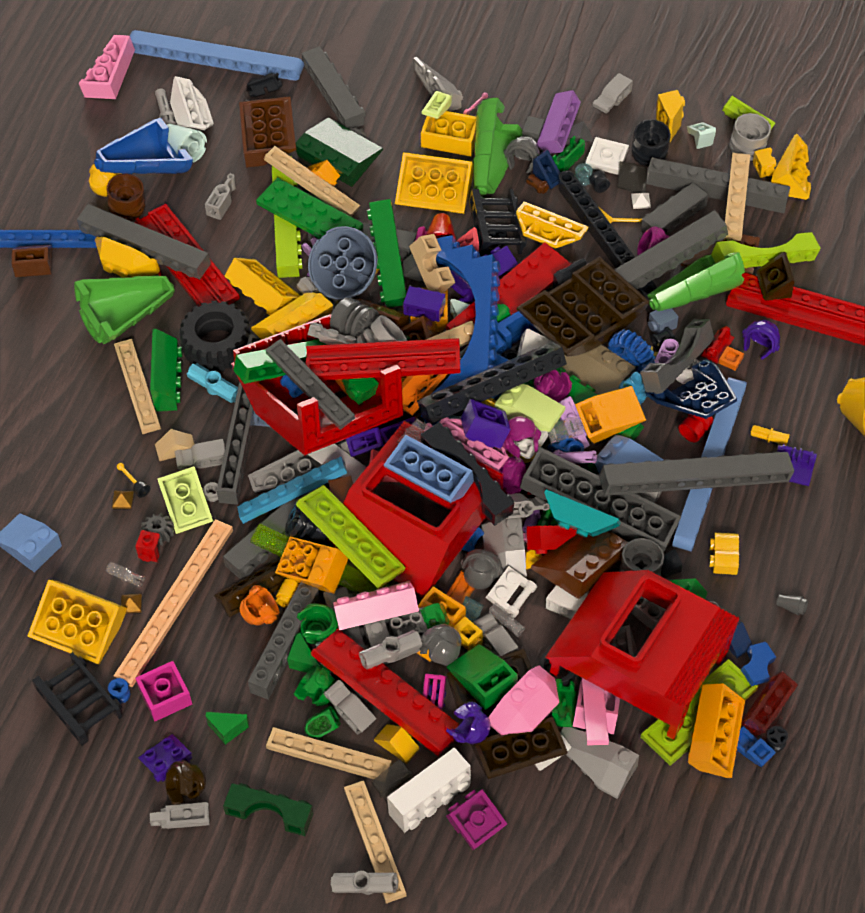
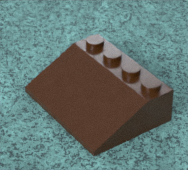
M290 96L239 102L246 168L268 164L264 157L274 146L286 154L296 150Z
M604 532L594 537L590 535L583 537L576 534L557 549L547 552V554L531 565V569L572 596L580 599L595 585L602 573L611 572L621 563L623 549L628 542L612 532Z

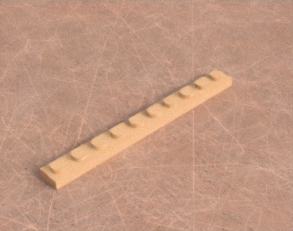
M215 519L114 674V679L122 678L127 681L128 686H134L136 683L135 678L141 675L233 532L232 526Z

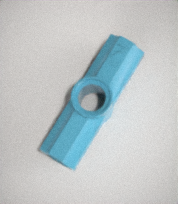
M198 363L192 364L187 372L188 378L205 387L209 394L218 395L230 403H235L238 391L237 386L223 379L219 372L209 371Z

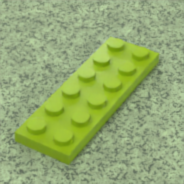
M324 485L302 497L296 503V506L378 589L403 573L406 569Z
M729 659L702 683V685L724 683L744 700L748 699L758 690V685L751 686L741 670ZM702 685L691 701L684 724L674 740L667 737L670 725L659 719L641 734V739L670 766L691 748Z

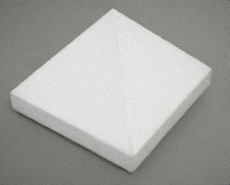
M649 193L631 194L633 209L651 208Z

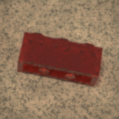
M783 671L773 676L742 719L741 725L755 736L766 732L798 684Z

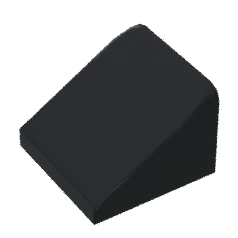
M675 549L664 555L661 570L663 577L682 572V562Z

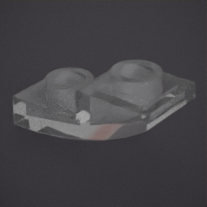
M578 415L557 421L553 429L548 432L552 444L585 434L586 431Z

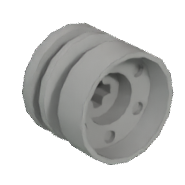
M753 113L743 114L738 117L730 139L729 147L731 152L749 154L750 161L753 160L754 151L766 149L771 133L769 122L764 117Z
M383 315L379 316L371 324V329H365L364 333L357 337L358 343L407 341L400 328Z

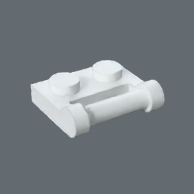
M508 566L485 598L509 616L516 618L520 607L530 593L536 590L537 585ZM519 585L522 586L524 589L513 605H509L507 602Z

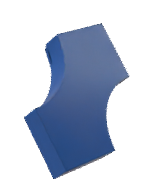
M766 642L751 645L747 650L750 662L742 667L741 672L750 685L755 686L769 681L770 676L767 666L775 661L776 656Z

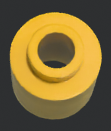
M285 579L276 595V603L283 608H287L300 583L291 579Z

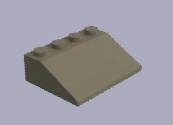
M603 345L577 356H565L567 364L562 366L569 377L571 375L576 376L581 380L580 384L586 386V384L590 385L596 390L595 394L597 395L618 390L620 383L623 380L626 381L636 371L634 365Z

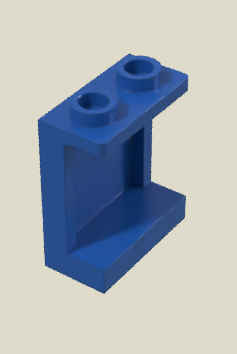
M519 311L498 323L497 332L508 344V348L505 351L512 348V344L521 339L526 328L536 333L540 332Z

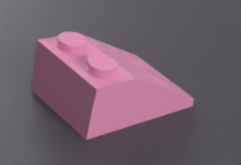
M581 681L573 727L586 729ZM604 690L608 733L614 734L620 698Z

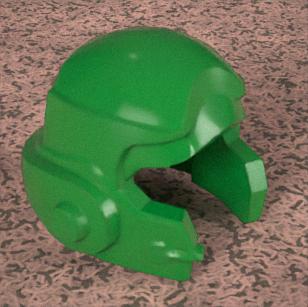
M308 604L297 615V619L303 620L300 625L301 633L309 644H321L338 629L335 612L326 605Z
M323 664L316 665L302 678L294 692V696L299 700H304L309 696L313 704L324 706L330 701L323 693L336 682V679L333 678L330 670Z

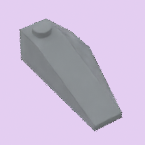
M415 57L414 71L431 97L436 91L452 95V104L446 111L451 112L461 108V100H463L461 91L457 90L454 84Z
M563 727L560 735H563L571 746L566 755L581 768L585 775L587 774L594 781L598 789L618 799L638 766L639 755L609 741V745H587L586 732L572 727Z

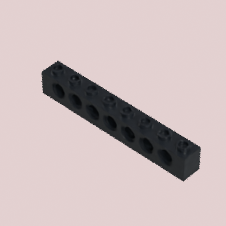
M550 342L421 398L417 402L422 418L432 424L464 410L470 399L482 402L567 364L563 348L554 342Z

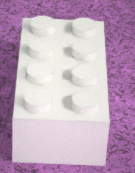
M455 748L451 749L387 797L389 815L404 833L409 829H415L421 820L425 817H431L437 811V808L443 804H448L457 793H462L469 788L471 784L470 764Z

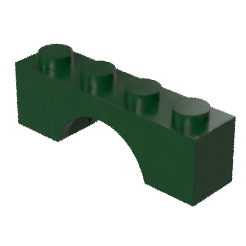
M242 783L238 785L231 784L223 805L226 815L244 820L258 810L274 811L282 817L285 831L306 836L314 814L312 805L307 801H295L282 794L278 796L273 795L267 790H255Z

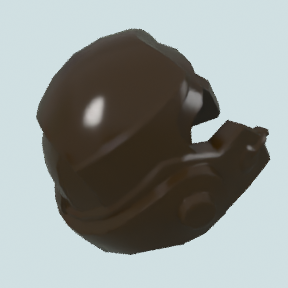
M183 760L173 762L170 765L165 776V787L173 805H180L184 801L182 795L192 799L204 791L206 788L205 775L197 765H191Z

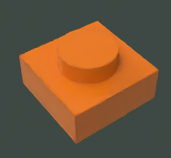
M727 346L719 359V364L736 371L744 358V353Z

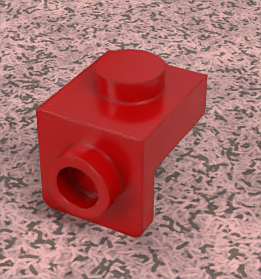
M141 531L135 546L138 558L146 562L158 561L160 556L157 547L160 539L159 533Z

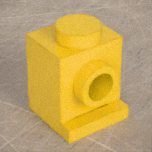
M771 147L754 151L753 165L760 178L772 176L775 170L776 160L771 156Z
M467 617L462 618L454 626L461 636V646L467 651H470L478 644H482L483 631Z

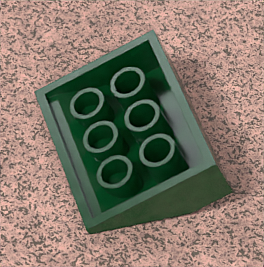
M330 118L304 132L296 142L298 157L312 165L328 160L339 173L340 177L338 180L351 187L383 151L382 147Z

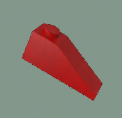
M527 526V550H535V554H547V550H555L577 534V530L573 528L566 530L559 526Z

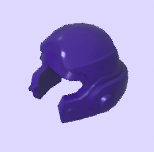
M755 321L747 328H744L742 332L744 351L749 349L750 339L765 347H769L761 355L762 360L780 348L779 329L770 321Z
M468 702L454 711L457 717L464 719L456 729H446V732L453 736L456 742L476 744L486 739L490 732L491 723L489 717L482 712L480 705L475 702Z

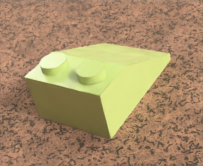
M525 384L503 392L495 403V408L506 412L508 421L516 416H525L534 422L538 430L547 432L553 429L566 410L562 404Z
M195 467L158 478L176 534L213 522Z

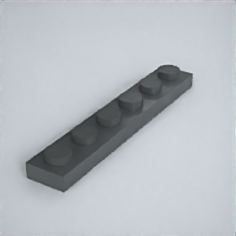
M281 339L266 349V354L310 399L314 397L318 400L319 409L340 430L355 419V415Z

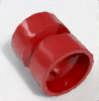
M689 414L679 425L678 429L686 440L697 443L705 431L712 426L714 419L712 416L705 419Z

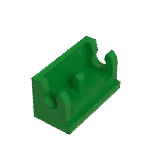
M573 136L570 139V144L558 156L554 155L552 157L560 173L567 171L584 154L585 140L580 139L577 144L576 138Z
M556 679L559 704L552 710V717L557 726L573 728L577 695L575 685L570 681L569 686L565 687L563 686L562 679Z

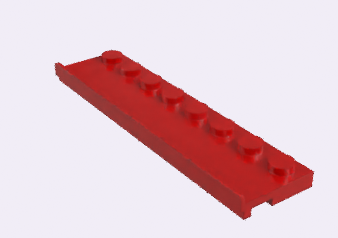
M167 204L148 212V215L141 219H135L136 222L134 223L204 251ZM211 259V265L201 279L189 277L183 272L174 271L166 266L198 307L205 302L207 304L212 303L211 301H217V303L224 301L230 305L240 299L237 291Z
M544 242L500 279V286H498L500 299L497 301V304L506 305L510 309V315L518 312V306L547 290L553 284V276L558 270H563L572 263ZM475 301L446 325L447 331L470 321L475 324Z
M748 273L742 274L744 282L737 288L732 289L728 295L726 302L728 307L865 346V306L793 287L792 298L766 301L763 298L758 277Z
M459 338L306 346V365L320 380L381 377L380 371L395 365L401 368V376L460 373Z
M337 629L312 650L311 656L438 757L455 741L453 736L446 732V729H456L460 725L383 663L370 669L364 668L361 664L359 652L365 649L341 630Z

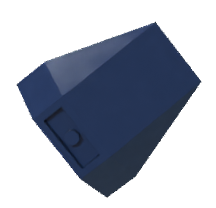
M704 359L692 366L694 379L677 389L670 391L666 388L660 394L646 392V396L657 404L705 419L737 402V397L719 367L708 359Z

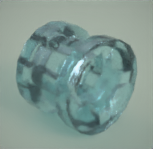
M579 164L575 168V176L582 186L589 185V177L592 175L593 169L588 164Z

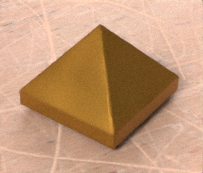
M114 491L112 509H132L134 491Z
M142 594L121 595V606L127 608L126 614L141 613Z

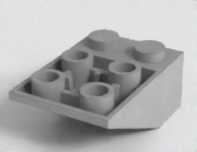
M423 607L419 608L418 612L364 624L363 629L369 648L383 643L387 637H398L412 630L417 631L420 637H422L425 631L428 630L421 613ZM418 648L409 653L401 655L398 657L396 661L408 657L412 654H415L419 652L420 649Z

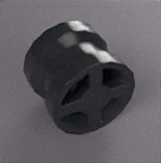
M596 171L589 177V182L597 193H602L610 187L611 183L606 178L604 171Z
M772 726L767 731L765 742L775 752H779L785 748L788 733L781 726Z

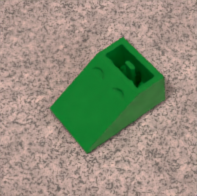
M480 644L447 666V669L485 710L502 699L518 682L517 673L503 659Z

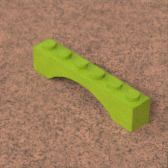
M809 232L796 234L786 244L772 248L751 247L733 240L717 242L711 255L715 263L724 260V256L729 253L739 252L744 268L762 267L783 252L787 253L789 263L813 261L821 248L813 233Z

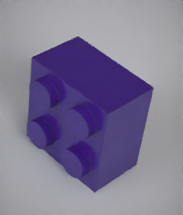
M472 399L469 400L461 416L465 437L474 442H482L491 448L497 447L501 449L511 430L505 411Z

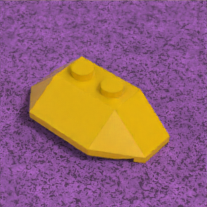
M523 202L516 211L523 236L541 243L546 242L553 248L563 247L580 240L588 230V226L527 202Z
M106 237L95 238L99 257L106 272L117 274L121 278L153 276L160 272L157 260L150 259L144 253Z

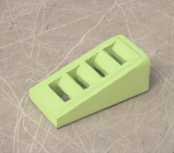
M436 91L422 110V114L438 119L451 106L452 95Z

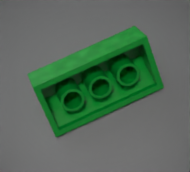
M153 329L150 383L155 411H177L178 403H181V392H178V388L182 387L181 376H179V372H182V362L179 361V357H183L182 346L178 345L176 338L158 329Z

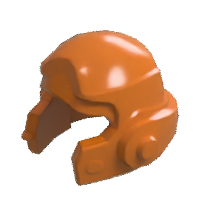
M255 585L250 589L249 595L241 601L239 607L243 619L250 625L256 626L264 623L272 624L278 619L280 613L274 597L266 588Z

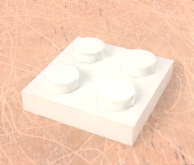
M595 137L585 167L619 175L628 153L629 145Z

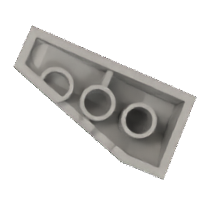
M297 450L249 474L248 477L254 492L273 490L279 485H283L298 476L310 472L314 468L322 466V464L308 454L304 456V454Z

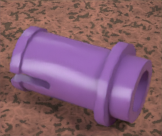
M534 510L530 516L526 517L522 528L525 533H527V526L537 525V521L541 518L539 510Z

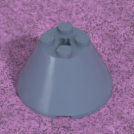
M347 226L330 229L320 239H317L308 259V271L311 281L320 293L336 300L353 298L361 294L371 284L377 269V253L370 238L362 231Z

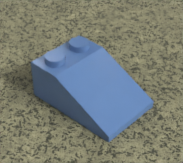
M615 434L597 455L595 465L600 475L603 465L610 463L663 461L664 459L632 439Z
M21 513L0 531V547L33 572L37 571L62 546L59 536L55 531L44 523Z

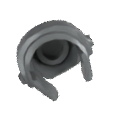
M530 137L514 139L504 150L509 169H513L515 166L514 155L516 158L531 161L526 173L532 171L533 159L540 155L537 143Z
M475 549L469 551L464 559L461 560V565L464 569V579L469 586L475 589L488 588L494 579L499 578L503 573L502 564L498 557L486 550Z
M439 624L425 631L421 637L422 647L419 648L420 654H427L429 650V658L435 663L448 666L457 659L461 648V636L454 627Z

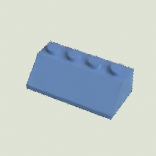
M407 435L403 437L384 463V467L450 503L462 498L474 482L471 469Z

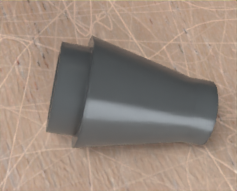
M780 594L777 599V606L798 616L800 614L804 615L808 607V599H804V596Z

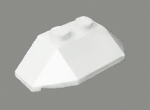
M175 76L170 104L177 125L195 130H206L213 126L214 123L206 99L200 91L193 86L190 79Z

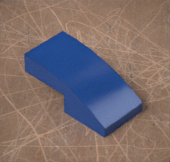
M744 726L740 729L737 751L756 765L762 767L776 752L762 738L758 740Z

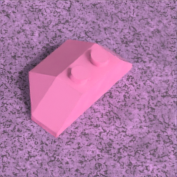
M449 417L441 419L440 423L444 427L449 428L452 436L463 444L464 449L469 454L471 453L475 459L499 471L509 458L504 447H501V449L497 447L491 448L482 442H474L465 437L461 419H449Z
M540 665L529 670L501 699L490 714L491 727L501 735L532 732L559 704L555 678Z

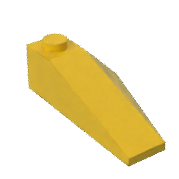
M798 134L794 135L775 168L771 183L790 186L789 197L806 200L809 198L811 183L807 181V177L810 175V171L806 166V163L809 162L808 147Z

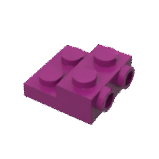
M483 789L478 792L472 790L464 796L465 802L461 805L457 802L447 809L450 813L446 815V818L457 833H461L472 850H475L507 825V822Z

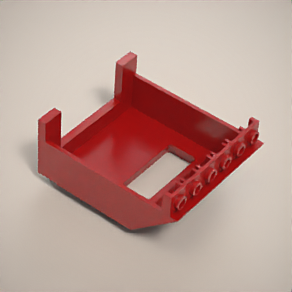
M331 314L233 350L234 362L231 363L233 369L236 355L265 350L279 339L286 345L317 340L318 338L308 335L310 324L318 323L322 324L323 328L331 329ZM397 365L380 371L381 377L374 378L379 383L376 394L360 405L350 399L349 396L340 399L355 415V419L341 430L319 409L318 400L314 397L310 399L305 393L295 398L291 397L289 390L280 383L283 376L246 384L238 377L255 414L293 447L297 448L304 456L403 416L401 368ZM321 380L333 393L343 391L335 380ZM297 408L298 416L291 410Z
M403 421V424L399 426L394 435L390 437L351 486L343 505L406 567L403 573L392 580L398 583L410 581L416 595L424 598L486 516L482 513L480 493L474 482L462 498L450 503L384 467V463L405 435L421 443V434L424 431ZM476 459L480 467H484L492 480L497 481L503 490V473ZM387 475L451 511L439 527H434L372 492ZM329 538L327 539V542L331 543L334 548L339 549Z
M649 570L602 573L545 658L550 660L551 674L557 676L561 666L669 724L667 737L674 740L684 724L691 701L714 664L720 666L728 653L739 617L724 611L719 606ZM643 597L666 609L637 656L633 657L610 645V643L639 599Z

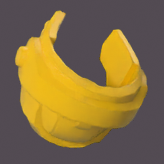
M93 164L89 170L90 188L97 195L107 197V184L119 173L100 172L99 169H96L95 164Z

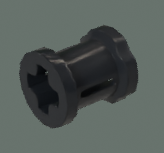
M666 327L659 334L651 335L650 339L653 346L660 350L664 340H675V336L672 330Z

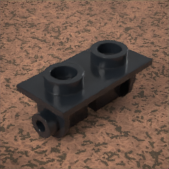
M270 73L262 79L249 81L246 86V92L248 91L250 98L265 95L264 88L267 89L268 93L279 90L282 87L281 81H278L279 73Z

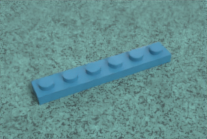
M343 458L333 459L306 474L298 476L283 485L277 486L273 490L262 493L258 497L237 506L240 520L242 523L248 522L328 483V480H333L347 474Z

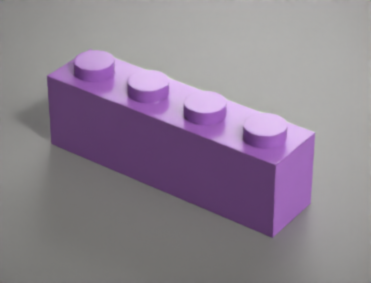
M573 90L555 94L537 142L543 152L548 150L550 154H554L564 150L581 103Z

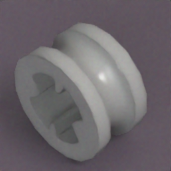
M215 482L207 483L203 488L207 501L215 502L218 500V484Z

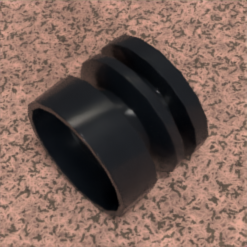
M648 119L636 126L631 148L632 156L636 162L649 167L652 157L662 160L666 159L671 138L670 130L666 124L655 119Z
M295 504L286 523L285 535L298 539L303 538V540L322 545L327 536Z

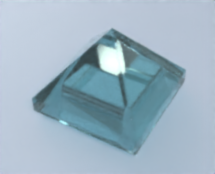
M466 596L462 605L466 607V617L474 622L479 619L484 605Z

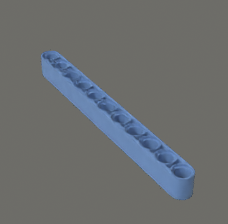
M137 30L132 31L130 34L135 49L134 53L264 76L270 73H279L278 78L295 81L300 78L304 67V62L295 57Z
M728 377L727 382L737 397V402L716 413L701 457L710 458L724 455L747 382ZM713 488L690 489L674 536L673 547L692 552Z

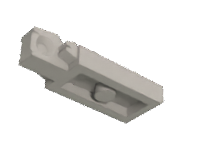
M310 324L308 335L318 338L320 342L325 344L358 343L353 336H344L339 334L337 330L323 328L322 324Z
M203 802L168 805L166 808L161 809V812L150 813L151 826H161L167 829L210 825L209 804Z

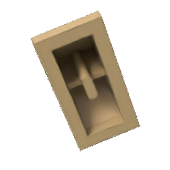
M170 429L155 444L159 461L175 458L176 450L191 449L195 444L191 434Z

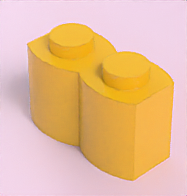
M715 533L714 539L710 538V550H713V555H710L709 567H713V573L737 575L739 568V534Z

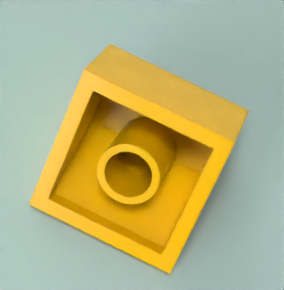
M678 90L658 94L656 120L668 126L671 134L670 142L679 130L682 118L684 117L683 106H685V100L683 96H680Z

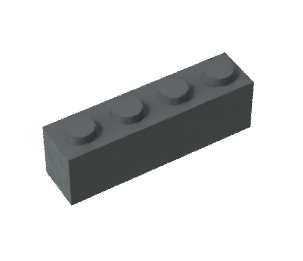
M695 183L683 187L679 193L671 196L668 201L657 206L653 212L643 217L641 231L645 233L649 228L656 226L662 228L666 235L707 206L708 194Z

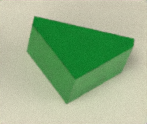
M301 633L296 634L287 658L288 666L290 669L308 673L314 666L319 664L311 656V650Z
M206 712L208 726L225 745L249 728L247 714Z

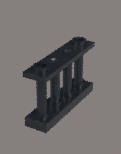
M479 189L471 190L469 205L473 224L477 229L480 254H487L489 247L492 245H516L518 254H522L523 248L526 247L527 238L523 236L516 216L518 199L515 197L513 189L509 190L507 198H483L480 196ZM483 205H507L508 211H486L483 209ZM508 218L511 220V225L486 223L485 219ZM488 232H513L514 238H492Z
M72 652L69 654L72 665L49 681H43L40 676H37L32 682L36 691L81 746L88 742L86 735L88 729L112 712L118 719L122 718L120 711L122 706L116 698L112 699L87 670V664L81 656L77 658ZM77 670L83 675L84 678L62 694L54 695L52 692L54 686ZM90 684L96 691L72 709L64 707L67 699ZM100 698L108 705L84 723L80 722L78 724L75 720L77 718L76 715Z

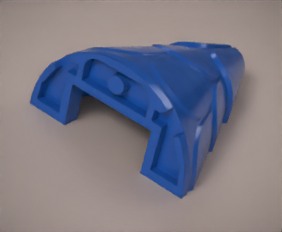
M158 118L133 130L120 139L117 138L96 151L94 164L96 169L105 173L178 174L189 171L193 159L186 149L178 150L177 155L168 143L169 127L162 118Z

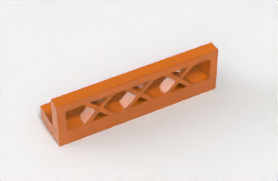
M438 374L435 378H433L434 375L407 376L402 382L403 411L413 415L419 408L417 400L430 395L447 374ZM427 386L426 390L424 392H421V390ZM412 401H415L410 408L407 407Z

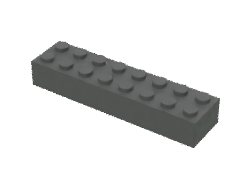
M541 447L523 476L520 487L545 501L547 499L544 492L549 490L616 517L621 522L620 526L608 532H612L628 542L640 538L652 540L661 547L663 553L682 517L637 494L604 496L598 475Z

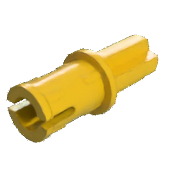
M753 425L751 429V436L768 440L767 443L771 441L787 446L790 434Z

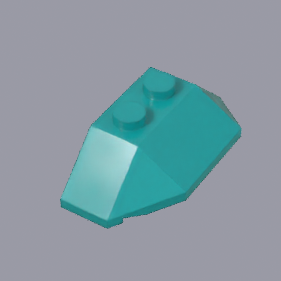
M549 490L544 492L554 519L561 528L566 530L573 528L577 530V534L583 537L588 535L594 537L619 527L621 524L620 520L616 517Z

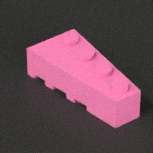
M114 35L104 48L103 55L95 60L96 64L92 69L89 68L86 78L81 79L79 82L84 97L116 99L135 52L130 36Z
M410 581L379 588L371 592H362L351 598L341 597L337 599V602L333 603L339 630L419 611L415 590Z

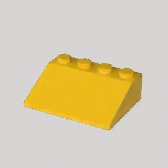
M403 152L395 205L464 214L472 183L473 162Z
M48 580L28 637L68 653L73 652L78 657L81 656L86 660L100 664L122 625L127 608L59 581Z

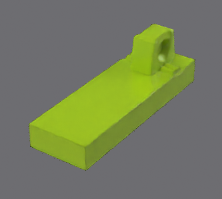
M731 96L722 109L725 115L732 119L735 118L737 120L743 114L753 113L764 117L769 122L771 130L775 125L774 121L734 96Z

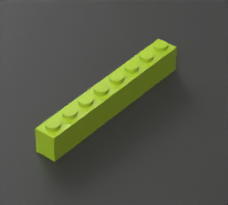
M272 166V183L277 178H280L294 187H298V183ZM274 214L278 278L300 277L299 269H303L302 258L298 257V255H302L301 244H298V241H301L300 230L297 231V226Z

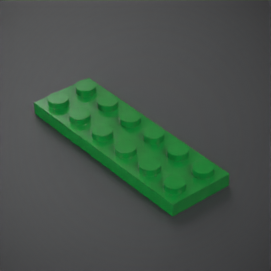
M277 178L256 199L258 206L319 239L328 230L336 227L347 226L360 231L363 229L362 222L280 178Z

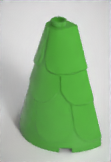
M499 98L483 100L481 105H478L476 112L473 173L474 189H479L480 195L495 193L508 168L504 150L512 140L522 137L523 130L518 124H503L497 117V113H503L505 108Z
M729 253L724 256V260L715 263L712 255L701 257L649 293L647 296L650 307L653 310L663 311L737 288L744 282L742 274L745 273L740 253Z
M166 276L82 279L74 284L76 301H80L81 309L79 313L94 340L103 344L115 340L131 326L136 325L146 315L152 314L169 300L175 291L172 282H169Z

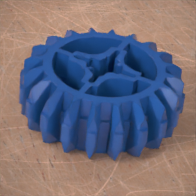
M623 329L615 333L608 343V349L636 367L635 372H638L640 375L641 371L649 363H655L654 360L656 358L653 355L654 351L650 349L651 346L641 336H638L636 332L632 333L630 330L626 331Z

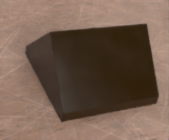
M783 252L756 270L762 295L766 301L792 298L795 281L787 253Z

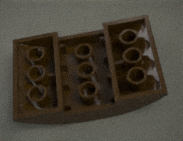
M598 257L572 273V278L550 292L544 290L518 306L517 310L548 340L561 346L565 356L570 357L591 351L610 340L615 333L622 331L634 321L650 302L601 257Z
M524 649L499 656L517 673L518 681L532 669ZM451 672L446 673L457 709L468 702H475L480 705ZM501 699L486 710L482 707V712L489 717ZM550 713L532 732L501 735L491 727L485 740L481 743L471 744L487 779L568 754L554 718L550 716Z

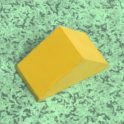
M387 724L374 739L377 744L406 764L419 750L416 742L400 726Z

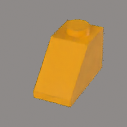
M328 160L307 167V169L333 187L337 184L336 180L340 175Z

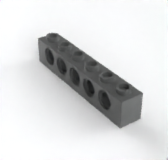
M300 582L248 680L250 693L269 700L288 663L287 658L296 634L301 633L300 625L303 620L297 619V615L308 604H319L318 588Z

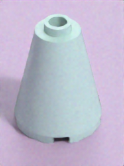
M167 124L169 127L168 143L177 155L178 150L186 149L193 162L199 160L206 150L204 147L205 142L207 143L205 134L199 130Z

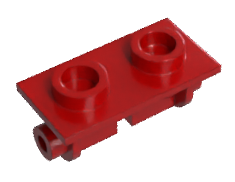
M727 326L722 327L714 335L715 339L704 350L701 357L716 364L719 363V359L726 347L730 346L735 338L730 335V328Z

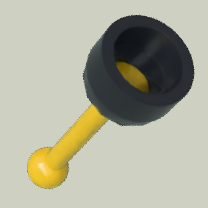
M123 463L117 464V469L122 470L134 483V493L139 498L145 497L150 492V486L144 481H136L124 468Z

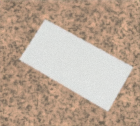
M336 444L308 454L322 465L342 457L346 465L347 474L339 478L351 476L353 484L367 468Z

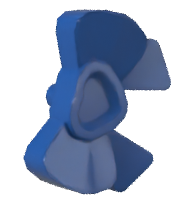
M478 527L462 549L467 553L474 550L475 544L484 535V531Z

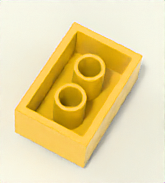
M445 111L438 119L427 116L421 131V147L471 157L475 147L476 117Z

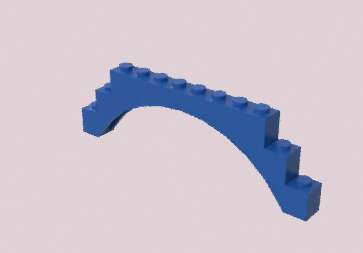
M453 235L436 238L441 248V251L436 256V262L443 267H449L451 271L457 273L469 284L475 298L476 318L470 343L460 360V373L450 374L444 383L433 393L495 367V361H497L495 349L498 345L496 331L498 330L497 316L499 315L497 301L500 299L498 286H500V279L498 277V272L501 271L500 263L495 260L493 254L480 257L479 252L475 250L473 245L460 247V243L456 242ZM441 420L432 423V426L436 425V424L439 423Z

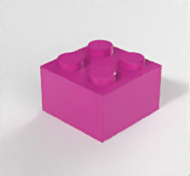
M173 661L135 678L138 689L154 722L192 705L190 693Z

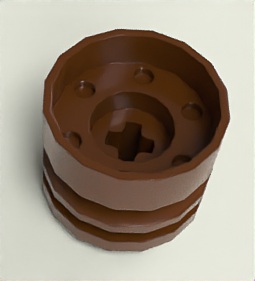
M119 174L113 177L106 187L109 212L129 221L139 218L145 210L142 181L131 174Z

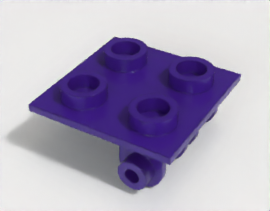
M785 444L783 446L779 445L777 452H788L794 468V473L789 482L809 486L817 454L813 453V451H802V448L797 450L796 447L793 449L792 447L785 446Z
M171 734L139 756L138 759L154 774L153 777L157 782H163L170 765L179 760L190 763L192 753Z

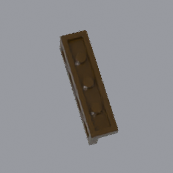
M281 557L214 595L215 599L222 604L228 617L240 612L241 601L249 595V591L253 586H262L270 593H273L280 589L285 579H289L275 573Z

